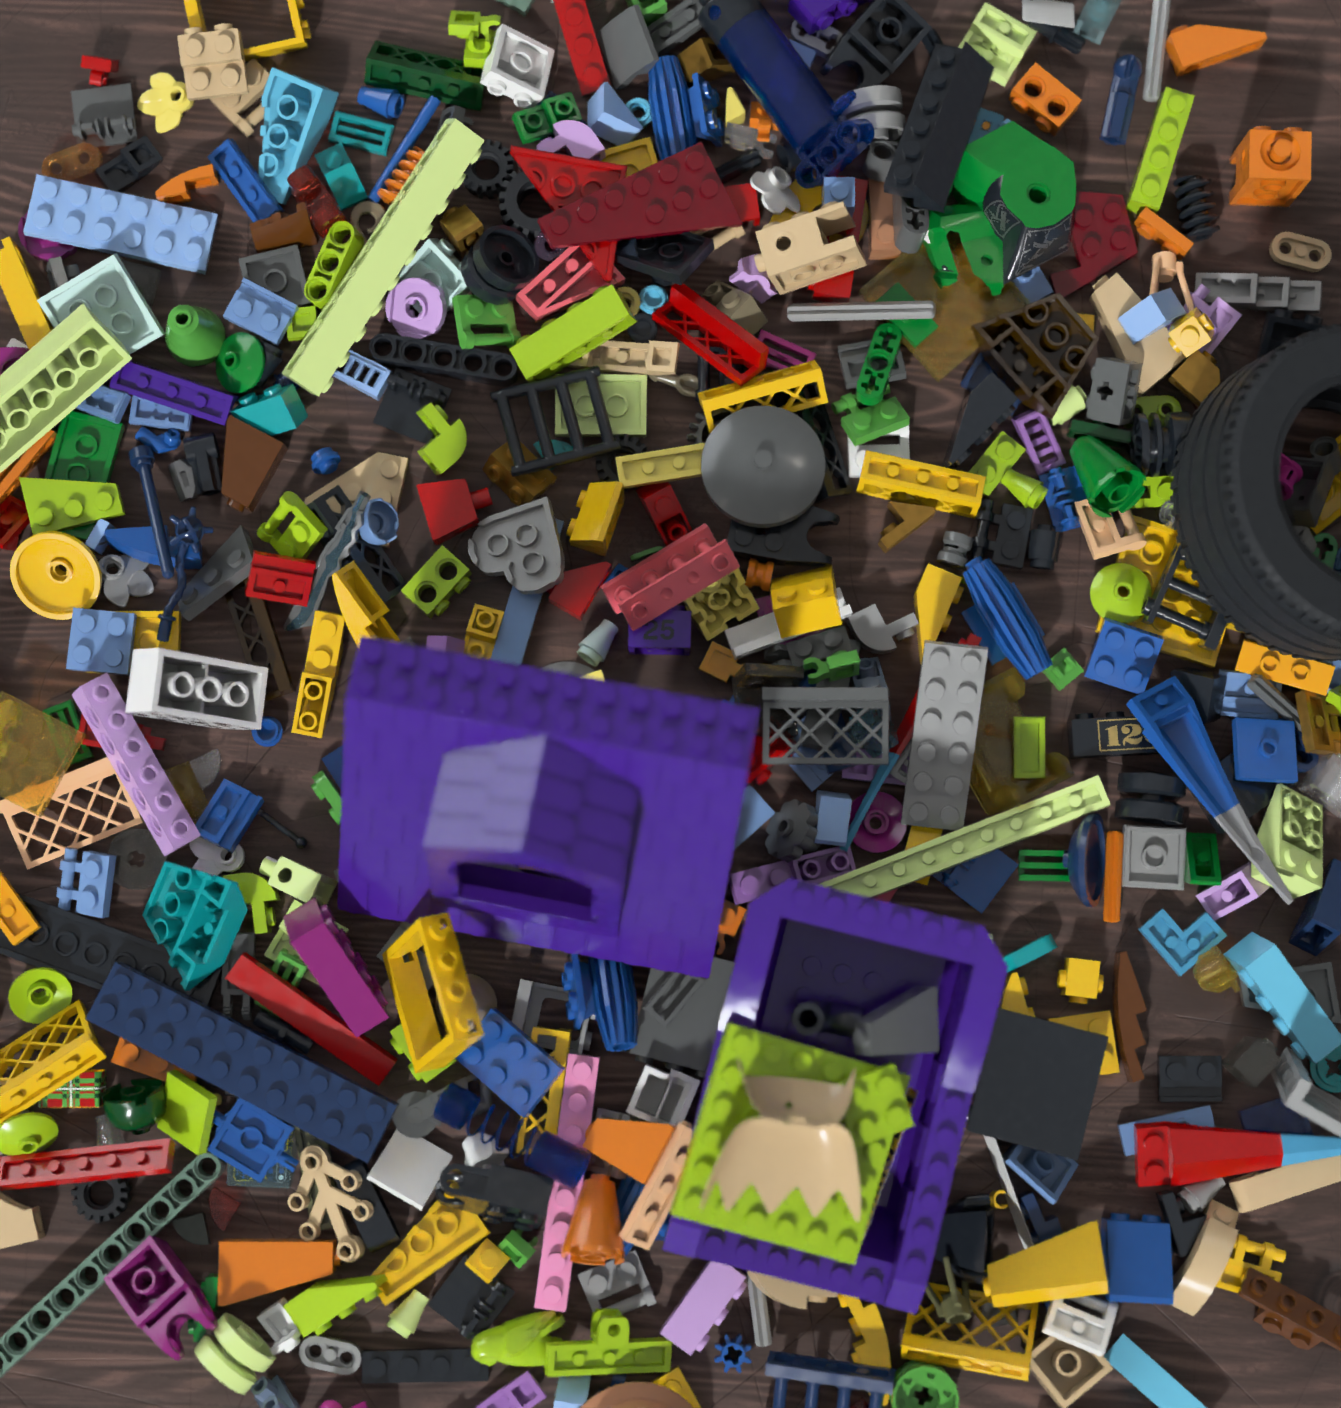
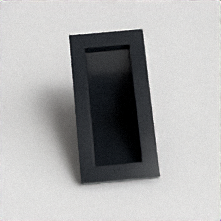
M1191 667L1179 668L1170 672L1172 677H1177L1194 700L1203 725L1220 719L1227 680L1226 675Z

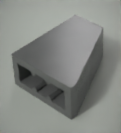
M914 986L856 1020L853 1033L855 1054L876 1056L939 1052L937 987Z

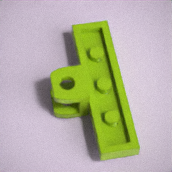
M617 1308L596 1309L593 1312L590 1327V1338L592 1340L546 1342L545 1374L547 1377L671 1371L672 1342L666 1337L629 1338V1322Z

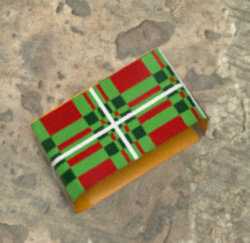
M91 1069L84 1071L39 1100V1108H96L103 1106L102 1094L106 1091L107 1070Z

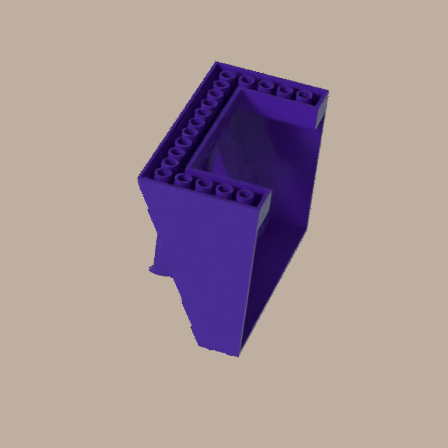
M360 636L345 698L338 910L414 924L421 917L449 912L453 929L456 932L709 979L759 708ZM469 862H495L524 866L557 874L577 882Z

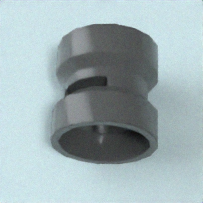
M945 531L942 539L944 546L938 552L936 561L950 568L965 570V564L968 561L966 554L967 551L972 549L974 539L958 532Z

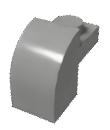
M876 604L852 614L845 620L854 639L862 643L863 649L874 654L894 652L897 646L893 638L896 637L898 641L910 637L915 634L913 628L919 624L913 612L886 625Z

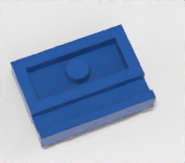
M224 778L195 824L201 835L199 837L233 854L265 801L261 796H256L249 790Z

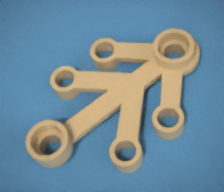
M310 1145L300 1154V1166L304 1172L297 1191L288 1198V1206L295 1212L307 1208L310 1202L308 1194L315 1180L319 1192L308 1221L299 1228L300 1237L305 1241H312L319 1237L321 1234L320 1225L327 1210L339 1241L337 1255L342 1261L352 1263L363 1256L365 1245L359 1236L350 1234L339 1205L352 1211L353 1217L358 1221H364L373 1215V1205L367 1200H359L332 1186L328 1175L340 1180L342 1188L346 1191H353L359 1188L362 1184V1177L355 1170L349 1171L331 1162L330 1154L324 1147ZM311 1156L316 1159V1166L312 1164ZM348 1176L354 1179V1186L349 1184ZM296 1196L301 1199V1206L296 1203ZM360 1206H363L365 1208L366 1215H362L360 1213ZM307 1226L313 1229V1236L307 1232ZM345 1246L351 1249V1255L346 1252Z

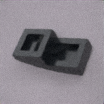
M145 135L120 149V155L95 169V175L105 189L122 193L163 162V158Z

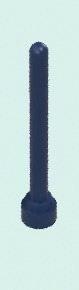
M140 445L129 451L130 463L140 474L162 575L166 579H171L175 572L151 471L155 463L152 447Z

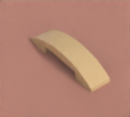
M649 340V343L606 341L567 367L583 369L599 366L600 372L626 375L676 374L680 344L678 342Z

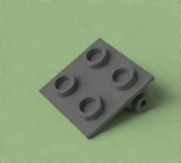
M131 83L71 91L75 123L72 124V133L76 137L78 150L126 144L138 140Z

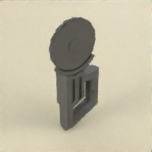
M474 1074L464 1077L434 1093L427 1090L426 1094L416 1091L404 1094L397 1101L399 1106L393 1116L394 1125L401 1134L409 1138H421L432 1132L436 1125L441 1127L443 1112L449 1109L456 1125L459 1126L493 1108L492 1090L482 1081H479L480 1101L457 1112L455 1106L469 1099V1084L478 1080Z

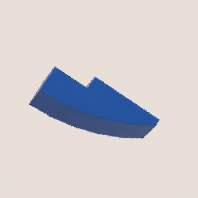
M164 525L173 568H175V556L178 553L181 542L171 546L169 541L175 536L171 537L167 525ZM151 526L105 529V537L109 547L142 562L160 566ZM201 541L198 542V553H194L191 545L189 546L184 556V569H201L203 567Z

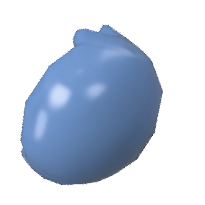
M382 498L369 500L364 511V525L358 530V533L369 544L385 545L397 538L396 532L399 528L398 513L392 504L382 500Z

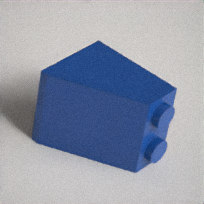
M1111 1212L1110 1218L1102 1217L1101 1246L1109 1293L1100 1295L1108 1301L1174 1305L1170 1223L1161 1221V1215L1142 1214V1219H1130L1129 1213Z

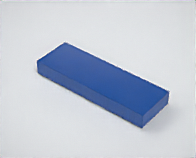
M226 139L207 156L252 222L266 219L272 214L284 211L233 139Z

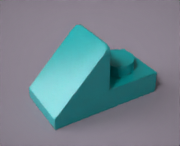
M342 143L314 155L341 211L368 199Z

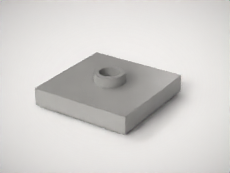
M1123 825L1121 887L1184 890L1186 828Z

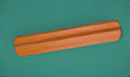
M1108 831L1106 835L1103 920L1110 923L1120 921L1123 832Z

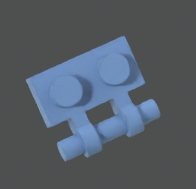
M66 847L64 859L60 860L62 878L61 886L57 887L56 897L59 898L58 907L70 911L71 899L77 900L75 913L99 918L109 917L116 856L95 851H83L82 861H77L78 849ZM75 872L80 873L78 889L73 888Z

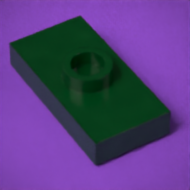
M1072 419L1066 436L1074 439L1091 435L1107 446L1122 449L1129 445L1132 438L1131 431L1110 427V423L1096 420L1089 423Z

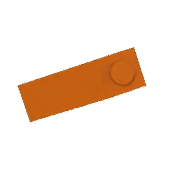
M1201 24L1191 27L1181 25L1170 32L1171 34L1166 40L1165 48L1175 74L1179 77L1260 49L1267 36L1265 32Z

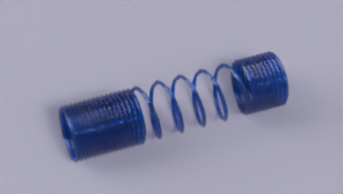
M454 1082L447 1085L434 1109V1119L440 1120V1122L456 1130H461L467 1123L466 1132L469 1137L476 1135L481 1130L482 1144H487L496 1137L495 1147L497 1151L500 1152L510 1145L511 1159H516L525 1151L524 1162L529 1168L537 1170L542 1175L548 1176V1178L556 1180V1182L562 1183V1185L570 1189H574L578 1185L589 1164L590 1152L579 1148V1146L573 1143L571 1144V1142L565 1141V1139L554 1135V1133L551 1134V1132L544 1131L534 1145L527 1163L528 1151L539 1126L534 1128L530 1139L516 1156H513L514 1142L524 1123V1118L518 1123L510 1140L499 1149V1136L502 1127L509 1117L510 1111L505 1113L499 1128L489 1140L484 1141L485 1127L495 1109V1103L491 1105L480 1127L470 1134V1121L481 1101V1096L477 1097L474 1092L468 1091V1089L460 1087V1085Z

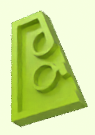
M19 477L33 535L44 531L61 532L96 523L98 519L108 520L126 515L119 486L116 483Z

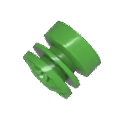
M912 1360L904 1363L896 1370L893 1392L889 1394L892 1408H958L959 1395L956 1385L942 1366ZM925 1387L929 1397H923L921 1401H918L914 1393L915 1391H921Z

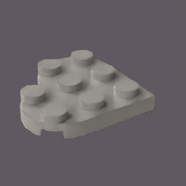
M548 497L502 511L481 520L477 524L479 527L473 533L472 539L469 538L468 553L472 562L487 576L505 575L508 582L522 594L544 593L563 581V570L565 568L564 553L551 500Z

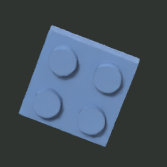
M73 608L66 669L130 676L137 615L135 613Z

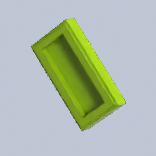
M1013 716L1014 779L1045 778V716Z

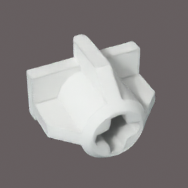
M476 1132L467 1136L462 1143L465 1151V1165L488 1170L492 1164L505 1167L503 1160L510 1154L508 1148H498L494 1136L483 1132Z

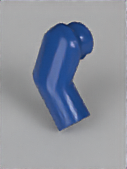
M143 426L135 435L136 440L152 447L153 452L158 454L175 450L181 444L180 432L173 428L168 429V432L155 435Z

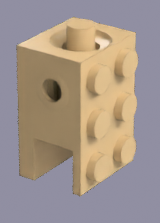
M837 201L828 202L822 205L819 210L810 213L799 212L793 215L790 220L781 223L771 222L764 225L761 230L755 231L761 251L760 254L754 255L759 273L767 271L769 279L780 295L867 266L864 254L854 235L828 243L827 236L855 227L854 220L844 201L839 203Z

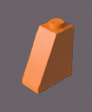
M596 1118L585 1132L586 1140L582 1147L639 1182L646 1184L677 1125Z

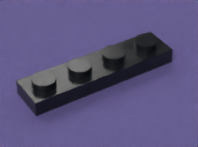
M471 1347L371 1349L362 1351V1384L489 1381V1366L473 1359Z

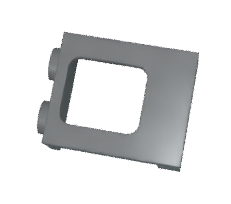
M520 979L512 1022L531 1038L533 1026L537 1027L543 1000L545 998H553L569 1002V991H563L562 987ZM595 1014L582 1022L580 1036L577 1040L571 1041L569 1053L582 1055L583 1050L589 1051L593 1032H589L587 1029L589 1019H596ZM539 1034L538 1045L555 1050L557 1037Z

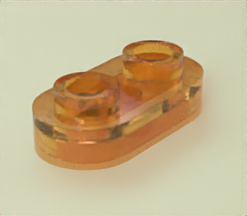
M80 143L48 155L42 162V174L47 177L72 181L94 173L95 169L101 166L102 155L100 150L93 144ZM84 152L90 156L87 164H83L80 161V155ZM55 163H59L62 168L58 175L52 172V166Z

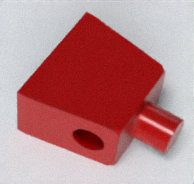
M466 479L416 485L435 545L441 544L477 526L479 520L476 510L493 505L488 487L470 492Z

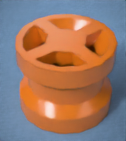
M750 557L745 583L747 588L751 589L756 586L760 587L762 591L769 592L774 562L767 561L766 563H761L756 558Z

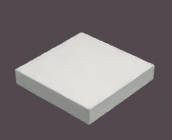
M396 1129L370 1171L367 1180L422 1210L433 1192L442 1170L449 1165L453 1155L422 1137L409 1138Z

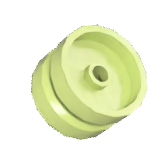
M224 1313L217 1321L218 1325L214 1328L215 1336L206 1334L193 1349L200 1362L219 1381L235 1392L245 1395L257 1381L255 1371L264 1373L275 1361L276 1356H273L270 1352V1346L251 1327L234 1315Z

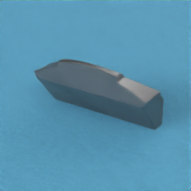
M179 459L169 464L168 467L180 502L198 498L192 467L187 459Z

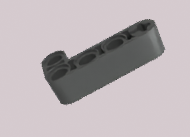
M876 140L871 143L862 167L866 177L871 180L885 182L899 142ZM892 194L895 246L904 253H916L920 250L929 228V210L914 207V199Z

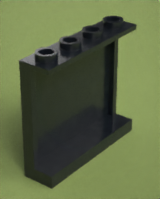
M998 1007L984 1061L974 1090L972 1104L969 1107L966 1130L1078 1160L1109 1037L1104 1034L1089 1032Z

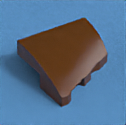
M305 202L296 204V213L277 212L266 219L249 224L258 254L296 244L299 248L318 244Z

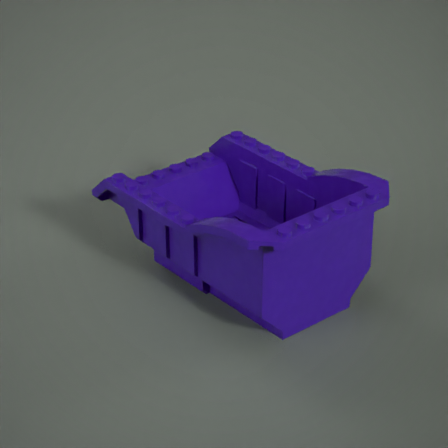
M792 878L787 879L749 903L690 1142L726 1022L877 1066H883L888 1063L895 1064L897 1072L911 1076L908 1088L911 1087L918 1091L910 1112L914 1126L903 1131L864 1240H862L855 1265L671 1215L663 1245L664 1251L692 1258L697 1257L916 1314L927 1286L972 1094L974 1093L984 1061L1008 970V965L984 926ZM914 986L937 987L939 1052L876 1056L855 1054L853 1038L829 1033L804 1035L798 1032L793 1025L792 1014L801 1003L810 1000H821L865 1008V1016Z

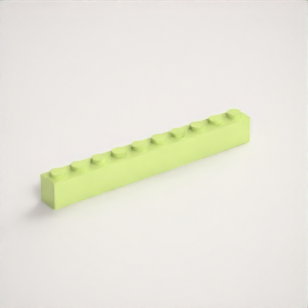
M456 118L445 120L281 374L313 395L320 396L321 392L325 393L328 391L334 381L332 375L338 367H343L349 359V349L354 342L360 341L367 330L365 326L371 316L377 315L382 308L383 301L381 300L386 292L391 291L397 285L400 279L398 275L404 265L407 266L415 257L416 250L414 249L419 241L424 240L430 234L433 225H431L433 219L437 214L440 215L448 206L449 200L447 198L452 190H456L463 183L466 177L464 174L469 164L475 163L481 155L482 149L480 147L485 141Z

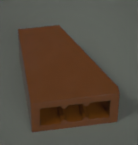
M231 415L227 419L221 494L228 499L226 504L241 513L244 509L253 513L288 448L279 440Z

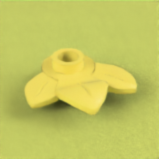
M162 72L150 77L153 89L144 92L137 103V108L140 111L156 116L155 126L158 133L168 132L178 126L182 113L189 110L194 104V100L189 101L187 99L185 83L177 82L172 75ZM181 92L180 99L175 101L176 95Z

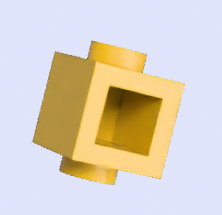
M1196 307L1171 324L1168 332L1170 335L1168 341L1177 353L1181 351L1187 358L1212 340L1215 327L1211 319L1205 313L1202 314Z
M1065 958L1063 970L1059 969L1057 976V988H1061V995L1069 996V1002L1087 1004L1088 998L1097 999V993H1102L1104 976L1099 974L1100 961Z

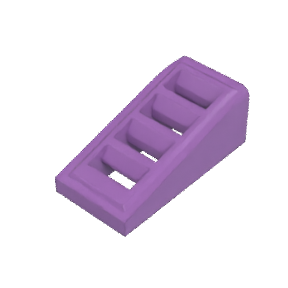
M1030 409L1011 418L1038 476L1066 463L1046 416ZM1037 418L1039 423L1025 428V423ZM1043 430V435L1030 440L1029 435ZM1048 441L1049 446L1035 452V446ZM1051 452L1054 453L1055 457L1040 463L1038 458Z

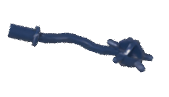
M193 506L186 517L181 519L175 515L169 517V520L175 524L176 534L169 541V544L174 546L181 542L178 553L175 556L178 587L170 597L168 604L164 607L163 614L158 615L160 624L156 640L169 642L172 622L176 621V617L172 616L173 608L178 604L183 596L184 589H186V573L184 572L185 553L190 545L193 552L198 553V542L202 539L203 535L213 533L214 531L213 527L203 526V523L196 518V507Z

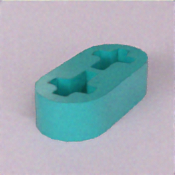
M1046 934L1004 955L1003 959L1008 965L1007 973L1056 949L1058 946L1052 934Z

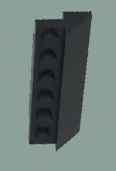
M966 41L963 48L935 44L884 182V193L914 199V207L944 213L994 72V66Z

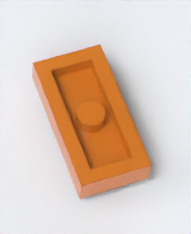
M1148 207L1143 209L1134 222V225L1138 227L1137 231L1144 238L1156 241L1161 245L1162 251L1175 253L1180 261L1194 244Z

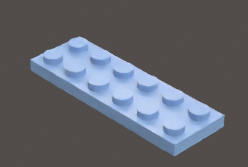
M37 174L23 232L24 235L109 254L117 253L118 256L206 274L218 214Z

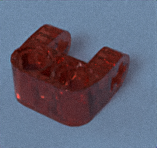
M304 165L289 175L287 182L292 190L293 197L298 204L306 203L311 223L322 239L327 236L329 229L334 223L347 221L334 199L309 165Z

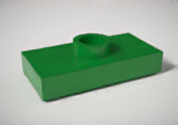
M897 282L875 302L915 300ZM933 319L889 320L901 330L902 335L914 348H917L939 327Z

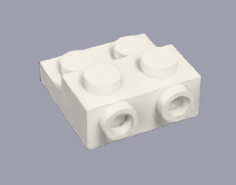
M502 23L496 31L491 54L485 60L480 83L487 86L488 92L493 95H505L514 99V104L519 108L535 107L544 98L555 50Z

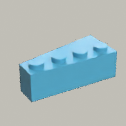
M1251 932L1223 954L1236 970L1243 983L1256 995L1255 999L1259 1005L1274 1018L1272 1022L1281 1034L1287 1035L1293 1042L1290 1044V1047L1300 1059L1303 1060L1306 1057L1317 1064L1341 1045V1034L1274 943Z

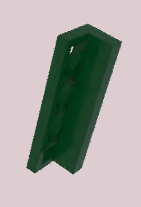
M376 40L366 57L364 84L383 89H397L400 93L429 99L432 95L443 103L481 111L483 107L486 87L480 83L481 77L469 75L482 76L483 68L464 67V61ZM378 53L388 54L390 56H385Z

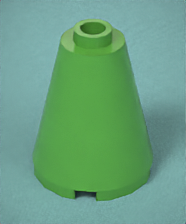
M178 305L168 315L165 342L168 351L178 362L189 367H195L204 364L208 365L216 360L226 335L222 321L214 312L203 307Z

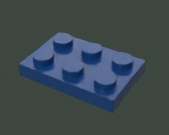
M491 1008L481 1021L484 1035L457 1056L456 1059L521 1117L527 1118L565 1068L498 1009Z

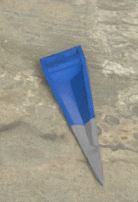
M1173 676L1131 698L1126 706L1144 728L1143 735L1285 903L1289 905L1293 902V897L1264 850L1228 781L1194 700L1177 677Z

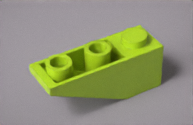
M385 1274L317 1281L283 1305V1307L304 1338L313 1331L318 1336L333 1326L330 1321L337 1315L344 1319L358 1309L355 1305L356 1302L363 1298L367 1303L382 1292L379 1287L388 1279Z

